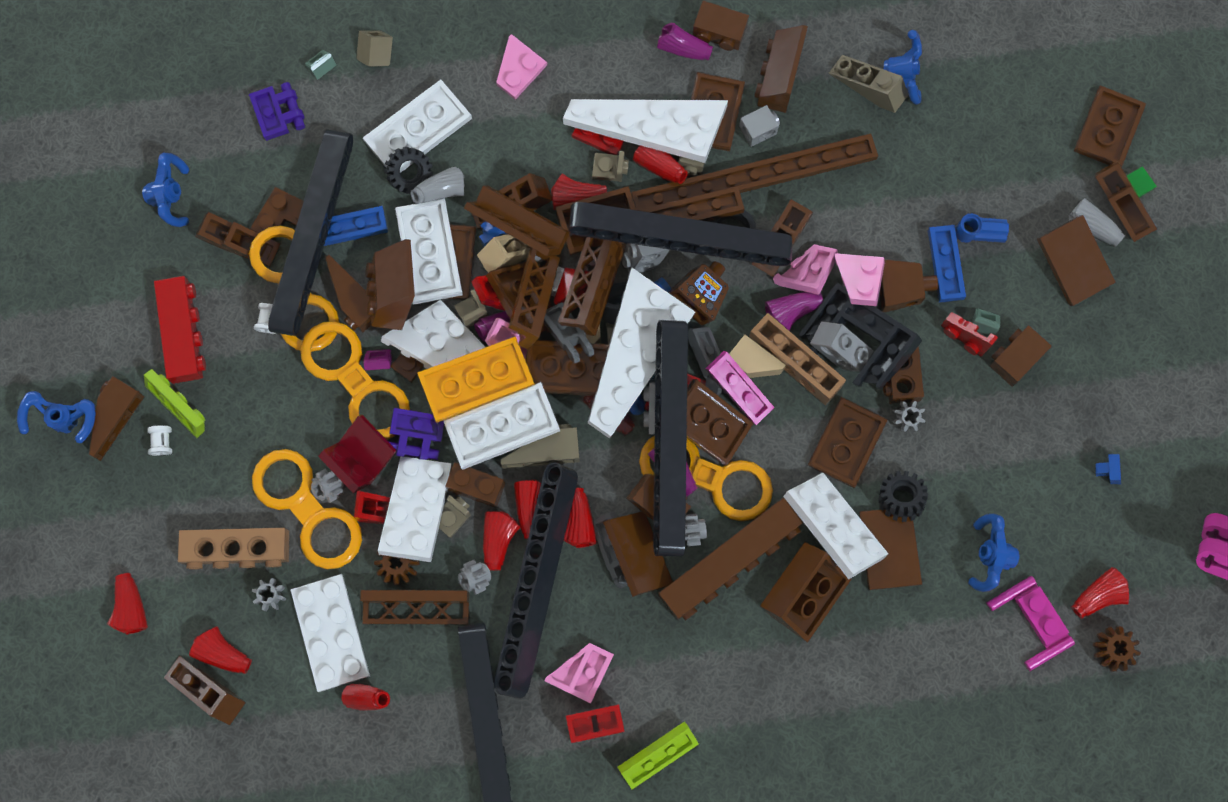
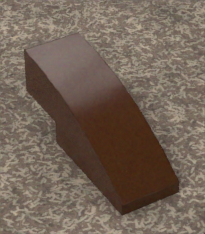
M1118 161L1095 173L1096 179L1134 242L1157 230L1148 211Z
M791 199L771 232L790 235L793 247L813 212ZM752 262L753 266L772 277L780 268V266Z
M207 212L195 237L220 249L250 259L251 243L258 233L236 222L231 223ZM270 239L261 247L260 260L264 265L271 266L280 243Z

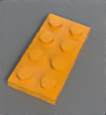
M516 336L418 372V377L436 423L534 385Z

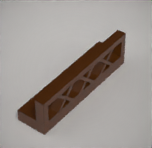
M483 185L477 201L467 202L464 207L465 210L545 256L560 255L570 233L488 185Z
M736 186L641 209L640 211L708 222L744 213V205L739 188Z
M586 238L558 320L561 326L579 327L581 330H584L586 335L596 336L626 244L623 242L604 240L602 246L593 251L592 247L597 238ZM594 260L596 262L594 269L586 274L584 272L586 265ZM587 283V291L578 297V288ZM579 306L578 318L570 319V312Z
M532 247L529 250L508 327L521 334L519 346L527 350L540 337L560 260L555 255L545 256ZM535 256H538L544 259L545 261L540 266H538L535 260ZM536 275L537 278L535 281V285L533 286L529 278L530 276ZM531 295L529 307L524 299V296ZM519 316H526L524 325L518 323Z
M361 590L360 601L363 602L362 624L469 625L468 591ZM368 603H381L387 611L379 619L369 618ZM385 603L395 604L391 608H389ZM400 603H407L414 610L406 619H399L392 612ZM411 603L421 604L417 608H415ZM426 603H433L440 610L432 619H425L419 612ZM437 603L448 604L445 607L441 608ZM453 603H463V619H452L445 610ZM442 613L447 617V619H437V618H438ZM388 614H391L395 619H384V618H385ZM415 614H417L421 619H411V618H412Z

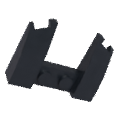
M838 283L835 284L799 333L801 338L808 337L811 342L821 322L843 325L849 322L880 342V346L852 382L858 387H862L863 382L876 384L877 389H881L898 372L922 342L917 333L876 307L851 304L846 288ZM812 346L810 348L815 354L819 353L815 347Z

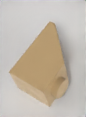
M507 234L493 237L477 256L485 270L489 273L493 270L516 265L527 259L531 247Z
M746 335L741 338L729 353L749 378L780 375L786 366Z

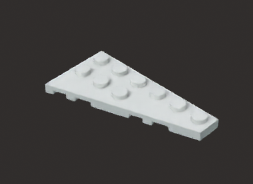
M571 99L563 117V124L705 163L727 109L728 100Z
M631 268L629 271L628 281L622 296L620 310L616 318L607 357L588 420L589 425L608 438L612 436L656 371V327L658 321L676 320L686 321L688 324L695 311L634 268Z
M441 300L405 321L402 330L393 329L383 335L381 342L387 346L391 344L401 350V354L408 358L413 357L420 361L426 369L485 348Z

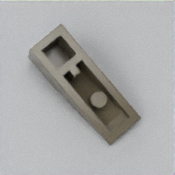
M569 424L558 425L560 432L524 445L502 458V468L542 466L554 462L558 464L580 462L577 427L572 428Z

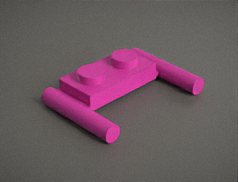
M1032 576L986 602L991 611H994L1010 600L1015 599L1045 646V650L1024 662L1029 671L1075 645L1074 640L1068 634V629Z

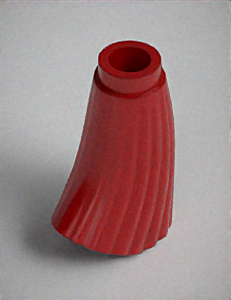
M641 145L634 153L633 161L663 179L682 184L688 175V171L669 153Z
M562 173L551 188L553 209L556 210L558 206L607 193L606 185L601 186L600 184L577 182Z
M524 480L514 483L518 519L524 539L529 537L541 483L537 480Z
M576 488L564 537L565 542L576 548H584L596 544L592 513L586 493H584V488Z
M502 511L485 512L483 537L484 564L487 565L489 570L501 571L508 545L514 534L521 528L508 513Z
M1111 567L1077 598L1074 605L1071 606L1073 612L1083 619L1085 616L1087 617L1110 605H1128V580L1116 568Z
M131 573L115 576V604L107 625L127 635L147 629L148 625L143 603Z
M218 626L197 636L189 653L190 657L236 673L246 674L252 662V659L225 640Z
M350 684L342 692V702L347 708L355 710H378L389 705L390 696L384 690L370 685Z

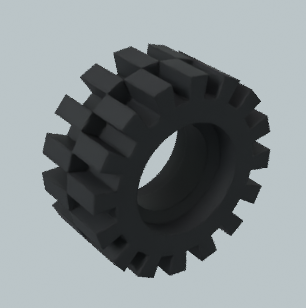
M412 147L396 149L394 154L391 153L389 155V161L386 160L385 162L387 169H384V173L387 174V181L391 183L390 185L393 188L406 194H410L411 190L433 176V172L430 171V168H433V166L428 161L430 160L428 156ZM406 161H413L417 166V174L410 180H405L400 175V167Z
M896 471L895 477L891 473L887 479L882 481L878 502L881 503L880 509L882 511L886 509L885 515L887 517L893 514L892 520L897 521L898 517H902V522H906L907 517H909L910 521L915 520L916 515L919 517L922 514V510L924 511L928 488L927 485L923 486L924 480L922 478L917 481L918 475L915 473L910 477L908 476L909 471H905L904 475H901L900 471ZM898 490L907 491L912 494L913 500L911 502H900L894 498L893 493Z

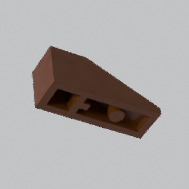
M531 173L498 191L532 211L552 201L545 178ZM472 214L477 229H482L480 227V224L484 223L485 221L483 219L481 220V218Z
M328 255L325 259L341 310L346 316L344 321L353 331L358 328L363 333L371 326V316L367 315L370 297L366 296V290Z
M114 376L102 385L100 395L97 398L96 416L89 455L100 461L145 397Z
M180 655L164 677V679L208 715L228 725H231L246 703L231 690Z

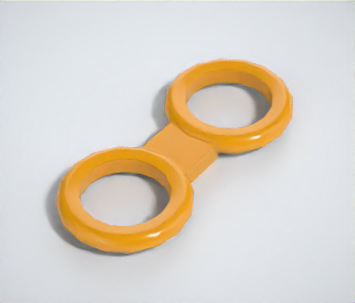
M285 226L268 227L258 233L251 243L249 251L251 266L260 277L268 282L278 283L279 285L282 273L271 271L264 266L260 260L261 247L266 241L275 237H284L292 241L295 233L293 228ZM310 292L307 305H315L324 310L329 322H339L338 312L332 303L322 296L311 294ZM325 333L324 336L315 340L311 352L322 350L330 345L338 333ZM281 334L287 344L296 350H300L303 340L296 336Z
M336 321L322 322L312 327L304 336L300 350L301 360L305 368L316 378L326 381L338 380L352 397L348 406L351 423L359 416L361 401L366 395L375 391L390 393L396 398L400 409L410 410L409 401L403 390L395 384L384 380L373 381L359 364L362 357L361 342L356 332L350 327ZM335 332L342 334L351 345L352 353L349 361L337 370L320 368L311 357L313 342L324 333ZM390 427L378 430L386 440L396 436L389 434Z
M655 435L648 439L641 449L639 464L643 476L644 474L654 475L648 453L654 448ZM687 439L686 450L690 457L689 469L696 482V486L712 493L713 502L722 514L733 520L747 521L757 518L766 511L771 503L773 488L771 479L763 468L754 462L745 460L729 462L728 465L723 467L701 459L696 445ZM746 471L758 478L762 486V497L756 506L747 510H738L727 504L723 498L722 485L726 477L731 473Z
M288 449L274 450L263 456L256 464L252 475L253 491L258 500L267 507L276 510L290 509L302 523L300 544L306 559L315 566L324 569L340 568L351 562L359 552L362 543L361 527L354 516L348 511L336 507L323 508L312 495L313 470L308 460L300 453ZM281 460L296 463L302 472L300 489L293 496L286 499L271 497L267 494L263 485L265 471L271 464ZM336 518L342 520L347 524L351 532L349 547L336 558L319 556L314 551L311 543L314 528L325 519Z

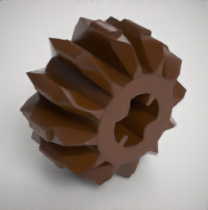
M379 555L383 559L374 561L375 566L382 567L376 572L377 575H385L384 582L387 584L393 579L396 586L400 585V577L406 583H409L410 579L406 574L409 572L416 576L417 571L412 569L411 566L420 565L419 560L400 558V561L403 563L400 568L396 566V569H393L394 565L391 561L394 558L398 560V557Z
M1122 626L1116 627L1115 630L1112 627H1107L1105 633L1100 632L1097 634L1101 642H1094L1093 647L1100 648V652L1095 653L1094 657L1104 658L1100 666L1106 667L1109 665L1110 671L1115 672L1118 668L1121 671H1127L1128 665H1136L1137 662L1133 656H1140L1141 652L1135 650L1134 646L1139 645L1140 642L1138 640L1131 641L1132 631L1124 633ZM1115 644H1119V645H1120V647L1118 648V650H1119V652H1121V653H1118V654H1115V653H1114V651L1116 650V647L1114 646Z

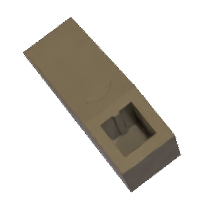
M845 55L840 57L829 72L830 75L878 107L893 113L898 110L909 95L901 75Z

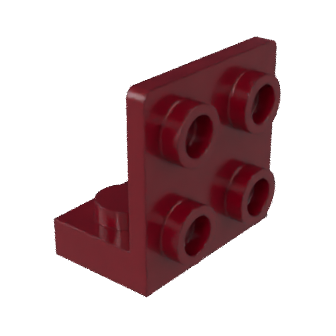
M360 415L355 419L341 440L324 449L318 457L354 494L370 485L396 453V449L363 415Z

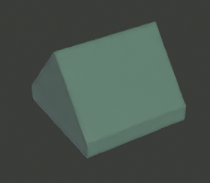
M322 50L308 60L305 66L318 80L334 68L336 63L330 53Z
M978 308L975 311L972 323L979 327L978 332L996 335L1000 328V316Z

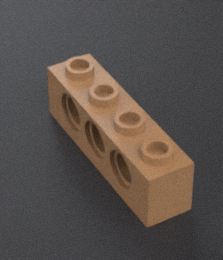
M769 313L751 330L749 338L786 365L784 370L825 406L846 382L845 378Z
M286 528L179 530L178 562L186 565V569H203V564H213L215 569L229 568V564L239 563L240 568H255V563H265V567H281L282 562H289V530ZM261 542H265V552L257 555L255 552L256 546ZM212 543L213 552L209 556H204V547ZM234 543H239V552L231 556L229 553L230 546Z

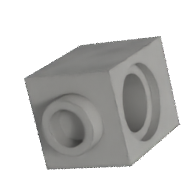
M766 105L742 117L739 127L752 147L776 135L780 121L774 111L771 112Z

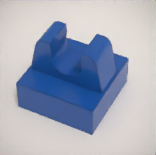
M486 221L480 224L483 234L479 238L483 247L493 237L507 235V233Z
M1119 454L1108 455L1109 462L1095 464L1096 476H1110V484H1121Z

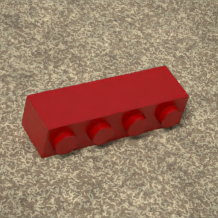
M185 276L154 281L166 379L172 384L203 379L202 371L206 370V362L204 356H200L199 347L203 346V339L200 331L196 329V322L200 321L197 307H193V298H196L195 286Z

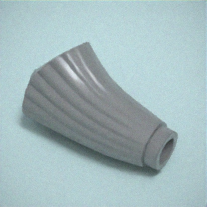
M457 167L446 169L417 185L411 190V197L416 204L446 197L464 196V174Z
M1085 198L1069 214V221L1079 215H1084L1093 236L1109 245L1116 247L1125 237L1121 233L1120 228L1107 215Z

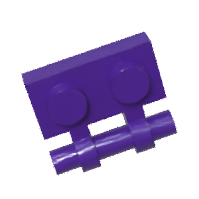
M289 82L281 84L282 92L275 94L272 86L249 94L266 141L288 134V123H294L296 130L305 128L303 121L305 116L298 107L296 91L292 90ZM286 103L289 112L282 113L280 105Z
M393 408L389 434L399 435L398 443H389L396 449V456L404 457V455H410L423 460H438L439 450L431 449L430 443L431 441L441 442L444 421L436 423L433 414ZM407 438L422 439L421 447L407 445Z

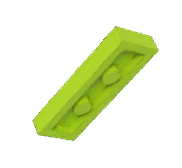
M153 369L144 374L145 387L198 438L205 431V418L197 409L192 410L187 405L186 398L179 391L175 393L170 388V383L162 374L158 375Z
M684 721L617 768L630 788L634 789L699 745Z

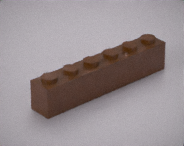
M782 498L662 590L658 596L677 621L682 617L685 621L698 612L695 607L702 601L706 605L718 596L716 591L724 585L728 589L739 580L737 574L744 569L747 573L760 564L757 560L765 553L769 557L780 548L778 543L785 537L790 541L801 532L798 527L803 524V521L785 498Z

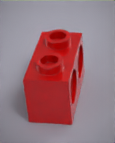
M619 704L566 716L571 743L625 732Z

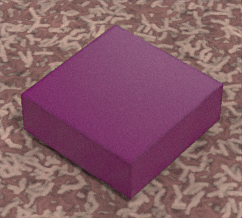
M391 350L366 351L363 362L364 370L390 369L392 362Z

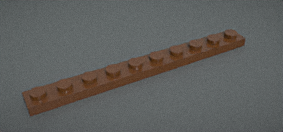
M867 134L687 178L682 184L671 182L631 192L636 210L640 211L641 209L738 186L740 193L877 160L878 153L872 134Z

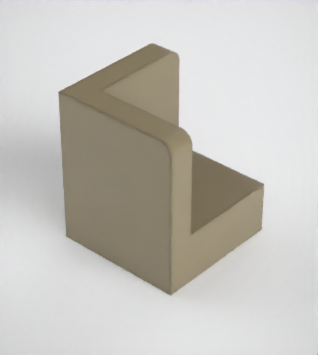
M380 30L359 31L357 60L367 66H389L393 37Z
M475 289L470 291L472 295L470 298L454 305L461 321L467 328L477 323L479 318L488 316L487 310L481 304Z

